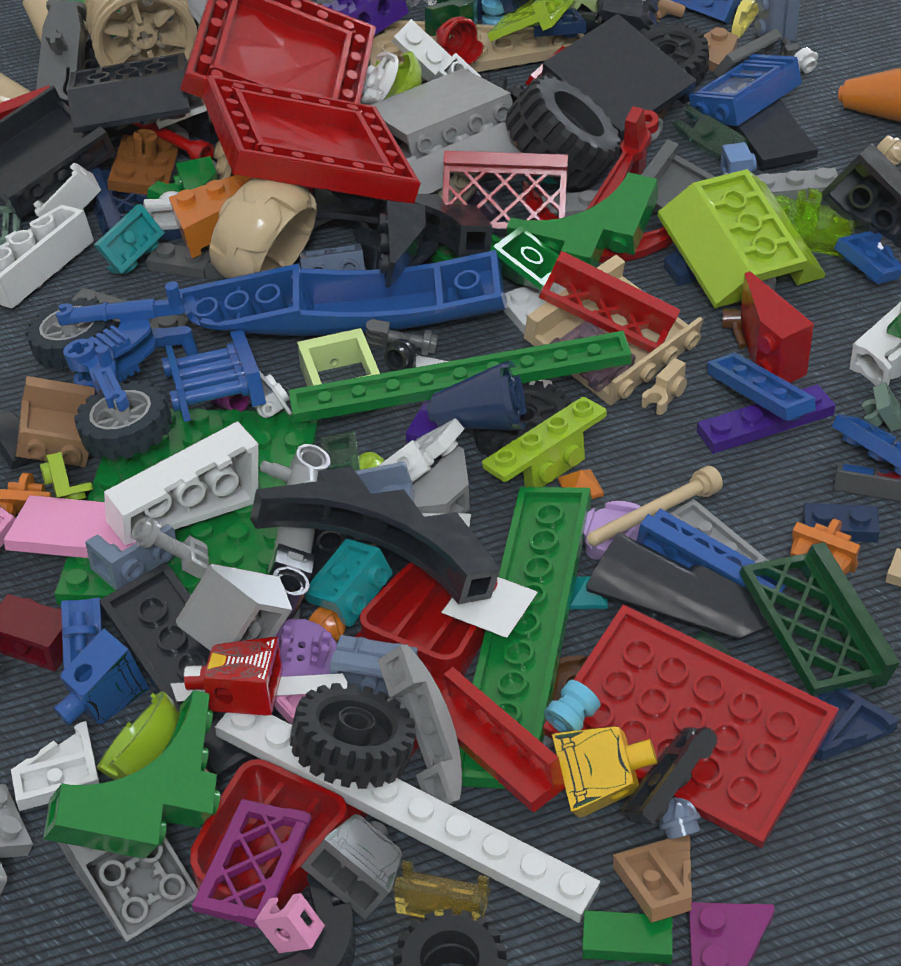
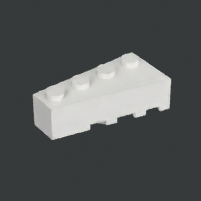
M238 421L104 491L106 522L123 544L128 545L136 542L132 538V532L137 522L142 518L146 520L152 518L160 522V528L170 525L175 530L252 505L256 489H258V443Z

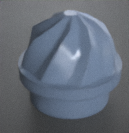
M671 798L666 814L659 819L660 830H665L667 839H675L700 831L697 819L701 817L693 804L682 798Z

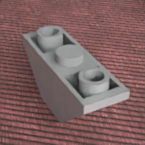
M458 446L447 456L442 457L437 465L425 475L419 477L413 484L415 490L414 503L421 513H466L470 509L469 482L465 453L462 447Z

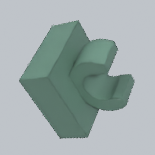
M886 382L874 386L875 399L867 400L862 404L867 414L864 416L865 421L877 427L885 422L891 432L900 429L901 409L896 397Z

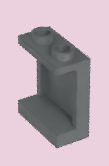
M667 139L642 173V176L658 179V200L654 207V210L657 212L692 183L715 177L676 155L678 144Z

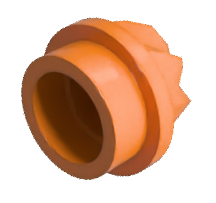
M319 607L308 620L319 624L330 632L335 642L339 641L341 635H344L346 625H343L335 611Z

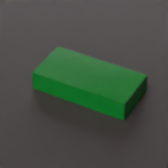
M584 910L582 958L672 964L673 916L651 923L646 914Z

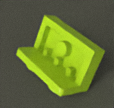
M62 453L45 455L46 463L40 464L44 484L52 485L54 497L74 500L87 498L85 491L93 489L92 483L84 482L69 486Z

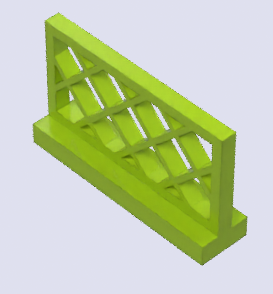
M529 0L515 11L505 14L487 33V36L491 42L537 22L540 23L544 31L555 25L574 0Z

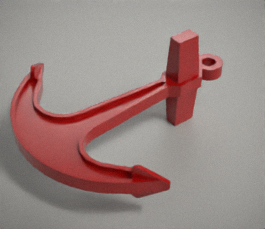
M632 106L625 119L624 139L620 144L621 156L587 209L597 205L612 194L623 182L628 172L638 175L642 174L646 166L647 148L651 143V134L655 133L659 126L658 115L654 111ZM525 180L521 181L523 190H527L530 185ZM534 189L525 197V202L534 212L544 203ZM547 207L538 214L541 220L559 219ZM663 226L660 229L643 233L635 255L616 253L605 248L599 263H604L615 255L624 261L635 260L662 248H667L674 242Z

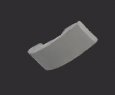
M407 644L400 645L377 661L390 698L403 696L406 708L410 712V718H413L415 721L416 738L427 768L416 775L421 791L451 805L460 800L462 788L461 757L452 718L438 686L425 665Z

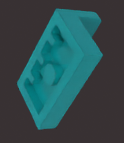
M137 204L99 239L94 246L110 264L107 269L111 273L126 274L138 264L136 260L143 253L147 254L159 245L158 239L165 232L142 204Z
M346 538L310 582L305 598L308 603L335 611L343 625L351 627L360 616L362 610L373 600L392 576V570L380 548Z

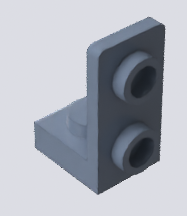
M170 525L160 528L161 532L176 539L174 528ZM98 534L85 541L91 570L115 590L120 589L175 557L172 553L155 545L144 549L135 543L121 551L117 545H110Z

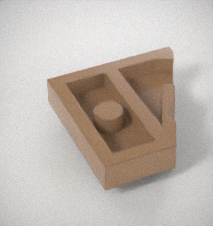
M719 27L712 29L704 35L709 47L708 70L712 72L727 54L736 50L738 45L737 35Z
M689 835L675 839L669 838L613 854L614 870L651 923L691 911L692 888Z

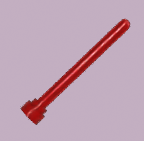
M140 122L131 123L141 129L152 130L156 132L157 137L187 151L191 160L208 156L212 159L214 155V146L202 139L191 141L165 127L159 129L155 122L146 125L140 124Z

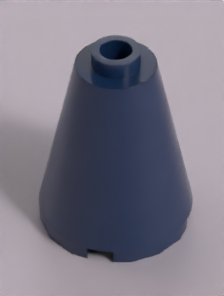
M511 360L502 362L433 393L431 401L427 402V412L430 421L436 422L437 426L440 427L456 418L464 429L524 430L526 422L520 423V415L527 414L525 394L520 375L513 376L510 368L516 367L514 362Z

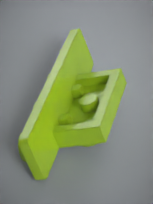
M581 397L482 461L483 469L503 482L509 481L523 471L525 487H544L585 459L583 432L607 416V411L590 399Z

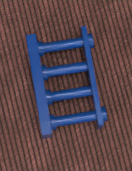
M243 330L230 332L232 343L226 344L227 348L175 359L172 345L165 346L168 357L161 359L166 378H173L176 389L170 391L174 412H182L184 422L191 421L187 405L242 393V397L249 396L252 407L266 404L260 372Z

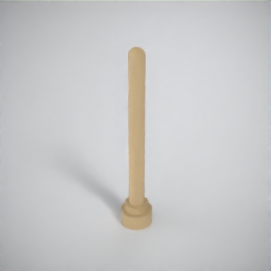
M705 466L693 473L689 483L590 532L587 536V541L590 545L597 546L615 537L618 532L623 533L640 524L647 514L654 517L660 508L666 511L695 495L709 497L722 489V477L716 468Z

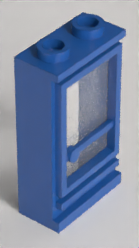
M752 54L749 56V60H745L744 63L737 65L695 92L696 94L691 93L689 95L694 122L733 126L742 124L802 84L797 57Z

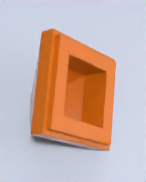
M591 469L580 470L558 477V483L561 487L590 488L592 499L604 496V492Z

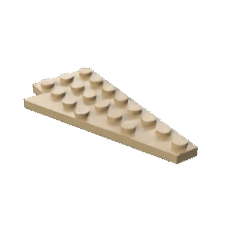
M397 20L383 29L382 34L374 35L368 66H374L377 60L381 61L376 56L384 51L397 56L398 64L404 62L403 52L391 41L409 21ZM414 21L425 31V22ZM477 24V38L483 43V52L474 63L469 65L476 72L486 70L496 71L515 65L524 66L527 63L539 61L545 62L562 46L568 47L583 37L584 34L580 33L575 38H564L562 35L534 37L533 27H525L490 42L487 33L495 25ZM430 36L436 42V36Z

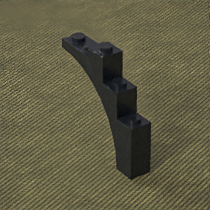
M313 188V197L317 204L316 218L342 219L377 224L379 213L385 212L387 200L383 199V203L358 212L327 189ZM417 194L414 204L425 205L426 227L424 236L449 247L458 256L465 257L491 251L493 226L476 205L445 204L438 194Z
M352 467L318 471L315 482L256 489L250 520L256 529L301 527L343 533L372 542L412 562L441 584L457 604L485 600L492 597L500 568L457 512L424 517L404 489L371 494Z

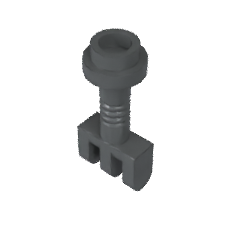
M371 319L366 323V341L370 347L387 349L388 344L394 340L405 339L415 344L416 348H422L421 355L428 356L429 353H436L438 335L433 334L432 330H426L423 336L390 330V322Z

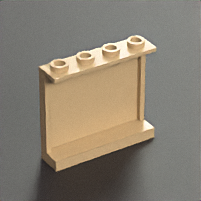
M615 255L597 267L638 288L622 276L625 261L619 256ZM565 289L558 295L566 296L569 295L567 289ZM589 299L581 301L585 308L591 311L599 310L595 302ZM546 302L527 315L524 339L533 346H540L608 334L609 332ZM619 314L611 315L615 323L621 326L628 325L625 317ZM677 317L665 342L651 353L627 342L631 351V364L571 375L611 406L619 399L629 397L635 387L642 382H649L658 370L668 365L674 358L677 359L685 350H692L701 339L700 330L703 318L698 317L688 325ZM649 329L641 330L645 338L655 343L657 342L659 334Z

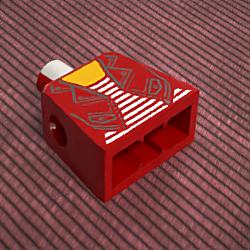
M278 637L216 644L211 649L206 666L185 667V689L205 690V693H209L208 708L214 712L272 715L283 671Z

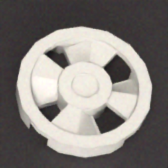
M384 51L376 56L377 59L381 60L376 67L368 66L361 103L366 105L374 104L383 100L395 80L399 62L397 56L390 52Z

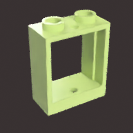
M361 328L297 342L300 367L307 386L322 384L318 375L319 371L362 362L367 374L366 376L380 374Z

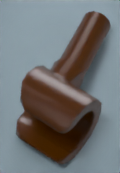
M723 309L722 328L733 329L739 349L746 348L747 345L741 331V311L737 309Z

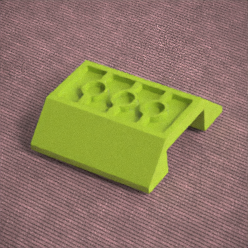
M748 169L694 182L658 211V218L714 308L742 301L744 274L748 271L752 272L761 281L789 273L797 285L825 277L826 273L766 183Z

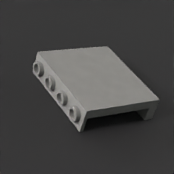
M462 68L371 104V106H376L392 135L407 143L410 157L416 156L419 159L426 156V152L437 145H442L443 148L451 145L452 140L460 135L468 134L470 137L477 134V130L488 123H493L494 126L502 122L506 124L507 111L513 105L510 92Z

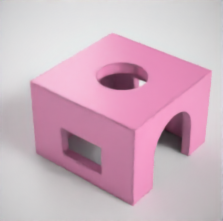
M301 893L293 894L282 910L276 905L279 900L277 897L268 899L256 918L255 923L278 953L311 949L325 925ZM303 911L312 920V923L308 926L300 917Z

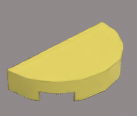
M742 0L738 6L731 33L737 35L739 39L759 13L755 0Z

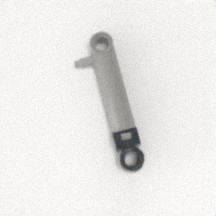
M303 444L298 447L289 467L274 462L262 461L259 470L270 477L285 481L287 485L315 482L318 471L327 470L330 464V457L327 452L316 445ZM278 527L273 556L267 567L266 574L278 576L281 579L292 607V611L286 620L295 617L310 587L309 578L312 574L315 555L311 554L315 528Z

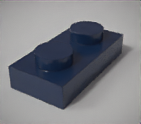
M804 503L803 524L813 528L816 523L828 527L833 519L842 521L840 532L852 536L851 541L878 543L880 535L878 506Z

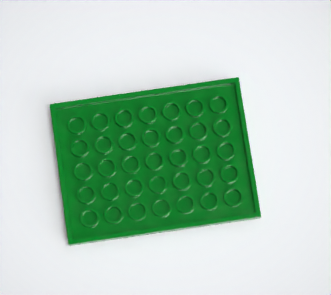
M169 408L173 422L172 425H169V433L162 436V441L159 444L149 446L150 450L142 454L140 451L134 453V456L124 459L121 456L117 460H108L107 457H102L92 484L93 489L90 490L87 501L105 502L104 491L237 421L258 443V489L287 485L285 481L270 477L259 470L262 461L274 462L289 467L299 446L303 444L316 445L320 419L294 424L293 414L289 415L287 412L279 411L273 416L265 418L257 411L241 412L236 409L205 410L198 408L188 409L191 421L184 422L181 411L174 412V409ZM252 504L175 529L174 531L176 540L182 543L189 535L205 543L208 547V565L216 564L266 574L267 567L273 556L278 527L256 529L250 520ZM67 556L54 595L57 605H61V601L103 599L116 590L91 570L89 558ZM175 556L167 561V564L191 596L201 579L183 571L181 558Z

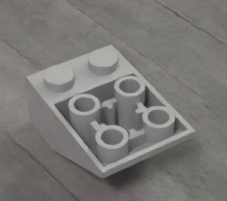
M166 837L162 845L157 846L145 859L57 842L79 879L126 943L193 901L198 893L197 887Z

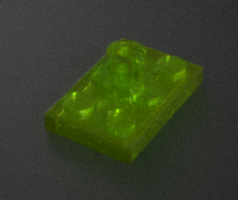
M808 188L807 199L805 189L797 193V200L782 195H774L810 251L844 258L834 248L839 238L853 235L857 222L853 220L849 222L840 217L830 206L821 205L822 193L813 188Z

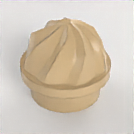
M886 136L877 148L894 165H898L901 163V140L898 137Z

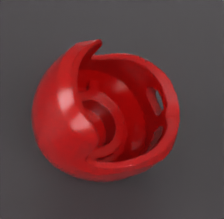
M463 16L451 18L444 22L436 31V42L451 56L457 53L467 64L474 63L481 56L483 43L478 40L477 27L471 19Z

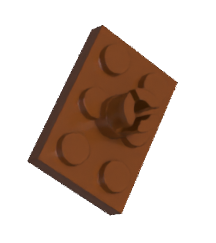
M140 129L131 135L123 134L108 178V190L147 195L148 188L157 181L170 184L179 158L180 148L161 138L157 139L156 132L149 129Z

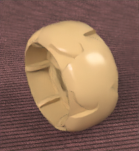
M251 178L235 195L230 196L224 202L219 211V219L214 228L209 247L212 265L226 279L293 265L300 256L299 253L306 246L315 225L317 215L315 198L304 186Z

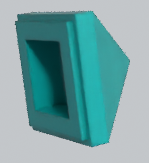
M591 576L576 577L570 609H608L607 597L586 590Z

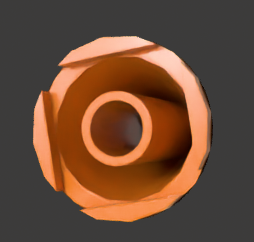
M901 68L846 80L844 85L839 87V102L843 103L845 109L901 123Z

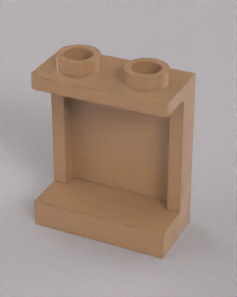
M26 376L21 400L16 457L46 461L45 455L61 452L64 464L86 467L89 453L81 442L74 417L78 415V407L81 404L85 405L86 399L90 395L95 394V389L90 386Z

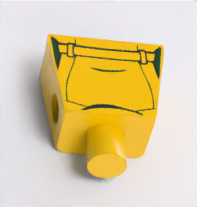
M620 727L552 734L556 753L560 760L571 812L579 818L585 817L633 794L639 786L635 770L657 764V757L651 740L648 739L628 745L625 733Z

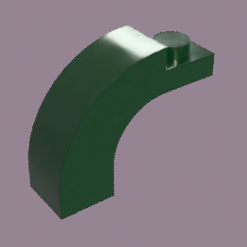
M437 0V4L425 7V32L429 36H436L437 29L444 22L459 16L471 19L477 25L478 0Z

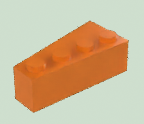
M233 175L221 180H212L206 185L191 190H182L178 194L169 197L178 229L192 259L201 255V249L211 243V237L219 219V211L224 202L230 196L235 195L252 177Z

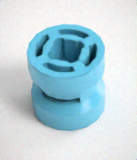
M481 1L482 10L484 11L482 25H496L506 14L501 1Z
M569 680L561 690L562 698L558 701H552L543 713L547 721L560 733L579 731L584 727L583 721L585 717H592L601 704L597 696L588 687L578 681Z

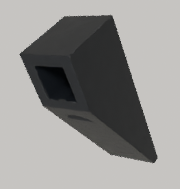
M387 200L385 212L378 215L377 232H382L379 236L378 252L383 253L380 257L379 273L384 274L385 287L387 288L392 286L421 249L426 227L425 205Z

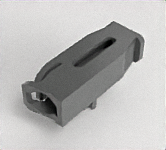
M48 0L46 2L48 14L42 29L36 90L53 85L61 101L69 107L67 88L71 72L80 71L84 68L86 32L83 19L86 18V6L81 1Z

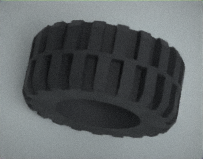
M541 76L533 79L507 111V130L510 131V137L517 143V148L521 153L568 155L566 186H576V188L591 186L620 153L621 139L617 129L613 127L611 119L604 114L602 108L597 106L588 95H584L580 92V89L569 85L565 80H557L554 76ZM553 177V180L560 183L561 177Z

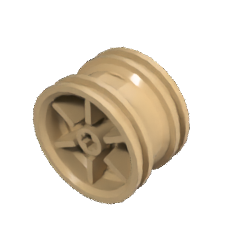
M85 0L86 24L91 36L95 57L101 67L183 52L188 62L197 34V26L187 0Z

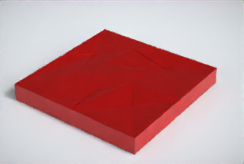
M207 0L180 90L202 98L206 76L211 75L360 103L376 27L310 0Z
M211 75L206 76L202 99L233 174L396 202L415 203L421 183L376 106Z

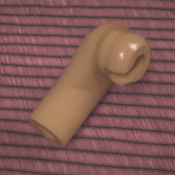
M658 0L657 23L667 14L682 18L686 6L671 0Z

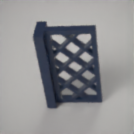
M99 166L89 172L94 175L101 191L90 202L104 236L125 216L121 214L124 210L130 212L136 206L132 204L135 201L143 204L144 199H147V195L108 190V178L111 169L100 170ZM119 194L127 198L121 200L119 198H116L115 196ZM179 229L163 230L165 234L158 241L181 239L182 235Z

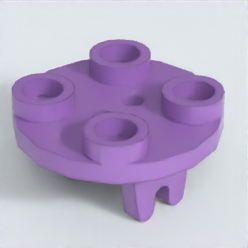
M305 619L286 620L275 636L278 637L283 671L281 677L330 674V662L337 646L331 633L319 624Z

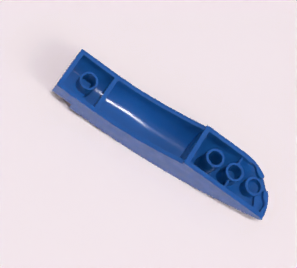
M496 250L432 264L406 267L390 288L385 287L384 274L379 273V269L300 268L298 263L179 289L185 308L183 314L193 323L215 330H243L244 333L266 335L327 336L359 328L362 329L363 334H366V323L371 319L390 322V330L396 331L507 309L502 268Z

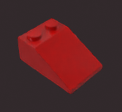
M746 272L744 274L741 303V331L751 361L789 383L806 376L814 323L752 272Z

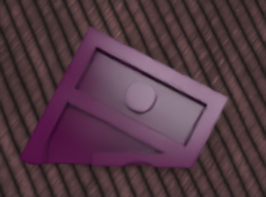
M691 902V911H688L691 966H748L759 949L760 941L768 925L770 926L773 921L774 905Z

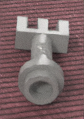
M142 518L137 522L132 532V538L136 540L138 546L148 549L155 545L181 558L183 571L202 579L209 567L208 547L205 543L190 535L182 543L161 532L160 522L152 518L148 520Z

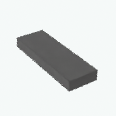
M774 29L730 52L713 71L714 74L719 78L737 65L744 63L745 60H749V56L752 54H769L782 38V34L777 29Z

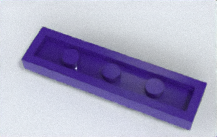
M817 384L801 389L815 397L816 410L802 415L797 420L786 421L761 405L753 404L697 422V433L712 454L833 416L836 405Z

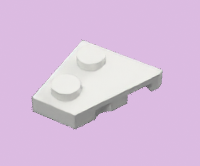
M455 418L417 438L415 443L421 454L428 452L433 460L439 455L444 457L458 445L455 439L461 434L464 427Z
M86 721L74 726L75 734L59 745L52 741L43 747L36 756L24 760L11 769L19 811L48 804L50 797L61 783L69 785L100 783Z

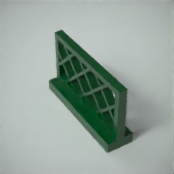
M825 542L812 544L808 553L742 566L739 572L741 578L810 695H818L865 683H870L873 689L887 685L900 661ZM799 568L807 583L786 574L787 571ZM764 575L777 581L775 590L759 583L756 576ZM784 584L802 592L800 601L779 592L781 585ZM807 595L819 600L825 612L805 604ZM774 602L796 611L793 619L777 613L773 606ZM802 614L820 622L819 630L816 631L798 623L799 615ZM827 625L837 630L844 643L823 634L825 626ZM792 633L813 641L811 650L797 645L791 637ZM820 644L839 653L837 662L815 653L818 645ZM844 657L855 660L862 671L856 672L843 666ZM811 663L831 672V678L817 681L810 669Z

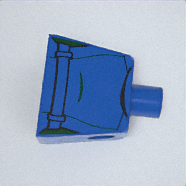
M104 628L62 671L60 678L70 694L53 709L68 726L84 712L97 724H103L145 694L150 688L129 649Z

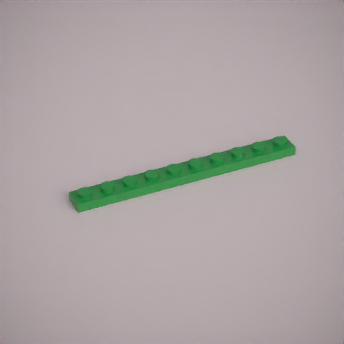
M624 331L290 389L289 396L295 424L431 400L433 393L505 361L511 360L514 362L516 367L510 368L512 375H520L522 383L628 365L631 364V351Z

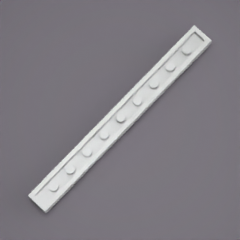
M226 712L215 726L217 737L262 760L271 762L339 794L347 804L578 923L581 922L584 917V910H588L599 890L601 881L398 778L390 784L384 781L382 787L374 788L369 782L367 789H358L356 782H351L350 788L341 786V780L335 779L333 784L324 781V773L317 777L309 772L310 766L303 768L298 763L299 757H294L292 753V746H290L292 725L273 715L264 716Z

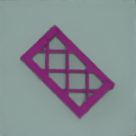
M242 799L192 903L193 911L240 922L242 925L260 929L255 920L268 899L278 896L304 834L312 820L311 815L296 809H285ZM249 818L263 820V825L242 834ZM284 825L293 827L288 841L281 843L274 830ZM270 833L276 846L253 856L247 842ZM242 846L248 859L226 869L235 848ZM281 855L272 877L265 879L258 865ZM254 868L260 882L237 893L230 878ZM225 881L232 896L223 900L213 899L212 897L218 884ZM265 891L258 909L243 905L242 901Z

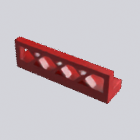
M563 251L558 256L538 297L609 333L624 331L627 342L649 353L665 342L670 329L680 313V309ZM553 282L566 288L569 295L560 296L550 291ZM589 299L596 303L599 310L591 311L585 308L581 301ZM619 314L625 317L628 325L621 326L615 323L611 315ZM649 329L659 334L657 342L655 343L645 338L641 330Z
M454 667L444 673L449 693L444 698V701L452 718L458 745L533 813L565 789L560 760L556 754Z

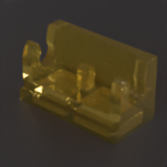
M403 860L402 877L397 876L394 884L396 913L424 918V915L430 912H434L435 916L443 915V909H453L454 915H460L462 910L472 912L473 920H477L480 916L484 918L490 896L489 877L479 875L478 885L414 872L413 862Z

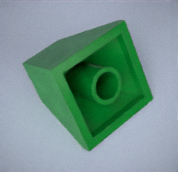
M522 226L518 227L491 249V251H497L503 277L512 280L514 283L539 290L544 287L559 256Z

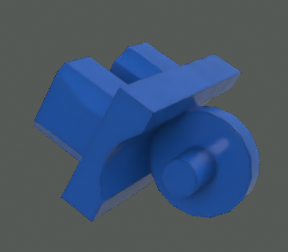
M101 598L61 601L64 669L103 630L102 607L99 602Z

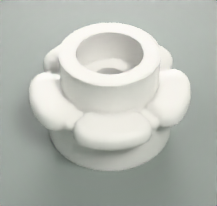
M808 47L799 50L794 55L798 59L800 72L809 73L817 66L818 53L811 51Z

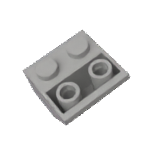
M210 564L176 619L178 627L211 651L212 647L216 644L275 637L291 613L292 607L280 577Z

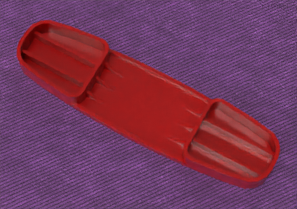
M410 562L362 610L360 614L361 630L355 637L417 647L419 659L433 677L444 699L449 695L444 673L454 667L463 676L466 674L483 643L485 629L442 613L452 599L451 595L423 569ZM496 581V584H495V587H494V590H493V591H495V589H496V587H497V585H498V582H497V581ZM416 737L411 757L419 747ZM260 758L245 762L238 768L220 796L219 806L215 815H211L205 821L191 847L190 864L196 887L199 891L242 799L285 809L291 808L304 811L312 817L277 896L279 900L276 905L280 910L287 905L293 894L301 893L308 886L306 875L309 873L301 866L323 839L354 814L360 815L364 819L368 814L347 804L339 794ZM249 818L242 834L263 825V820ZM284 825L274 830L281 843L288 841L293 827ZM270 833L247 842L253 856L276 846ZM242 846L235 848L226 869L248 859ZM281 855L258 865L265 879L272 877ZM254 868L230 878L237 893L260 882ZM225 881L218 884L212 897L213 899L223 900L232 896ZM265 891L242 901L243 905L258 909Z

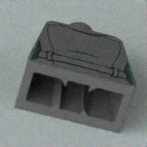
M354 814L329 833L301 867L344 903L351 902L352 909L366 920L392 890L402 852L397 845L388 839V830L382 823L377 821L368 822L360 815Z

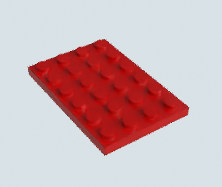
M624 604L574 678L575 681L588 687L597 696L601 704L592 717H585L583 721L584 727L581 730L620 727L625 733L628 745L650 739L657 760L666 747L670 746L675 737L680 735V731H683V728L707 727L714 730L718 740L715 749H712V754L709 758H701L692 769V777L689 782L678 789L672 798L676 797L690 801L700 814V817L760 848H763L837 718L839 708ZM548 721L543 725L545 735L552 739V734L560 733ZM653 765L635 770L639 784Z

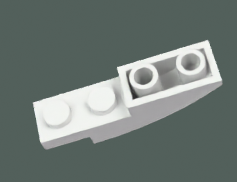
M412 19L391 41L403 53L412 51L421 66L422 76L428 82L462 68L481 77L457 53L453 56L448 54Z

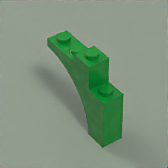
M628 172L620 186L597 205L583 212L559 219L522 220L510 218L507 225V234L509 235L522 226L558 255L563 251L596 268L605 248L616 253L635 255L658 200V179Z
M193 690L180 705L178 720L166 748L149 765L126 777L106 783L91 785L61 783L49 800L43 839L145 859L157 846L162 845L166 834V822L199 828L211 815H215L220 802V791L215 790L217 774L204 771L208 760V748L204 747V738L210 729L213 717L212 710L208 709L209 693Z

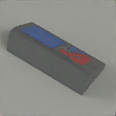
M839 462L834 490L901 501V475L891 470Z

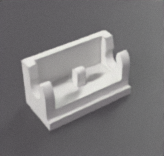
M73 163L70 166L74 170L72 176L45 204L39 200L33 204L37 208L35 210L36 215L40 217L61 204L82 210L101 191L94 175L77 163Z

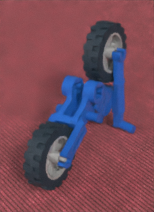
M172 281L165 285L167 295L165 300L155 301L152 298L117 303H100L98 299L94 298L91 300L78 298L75 301L68 299L64 300L62 304L57 305L55 303L49 306V309L46 311H40L36 315L37 318L31 319L28 323L29 328L25 330L26 339L37 363H43V366L47 368L55 366L56 369H64L65 366H68L70 370L77 372L73 378L75 384L90 386L95 389V394L90 395L86 399L85 405L81 404L78 407V415L74 417L81 442L89 454L93 452L94 457L102 459L105 456L108 460H117L121 456L124 459L133 457V454L139 451L142 454L150 450L149 446L159 444L162 441V436L167 435L170 431L169 425H172L173 420L162 389L158 386L154 388L150 382L140 384L139 381H130L129 384H124L123 381L127 379V375L130 377L134 375V371L140 372L138 364L148 357L155 348L182 344L186 356L199 354L190 327L179 326L151 329L149 319L179 315L185 312L177 282ZM119 318L120 324L117 329L113 319Z

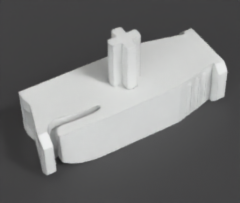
M901 302L853 343L849 369L862 374L876 386L884 382L889 385L890 379L901 376V338L886 333L887 326L901 313Z

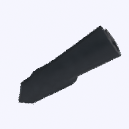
M621 532L616 534L586 586L588 592L736 640H741L756 632L771 628L747 588L704 566L692 565L688 568Z

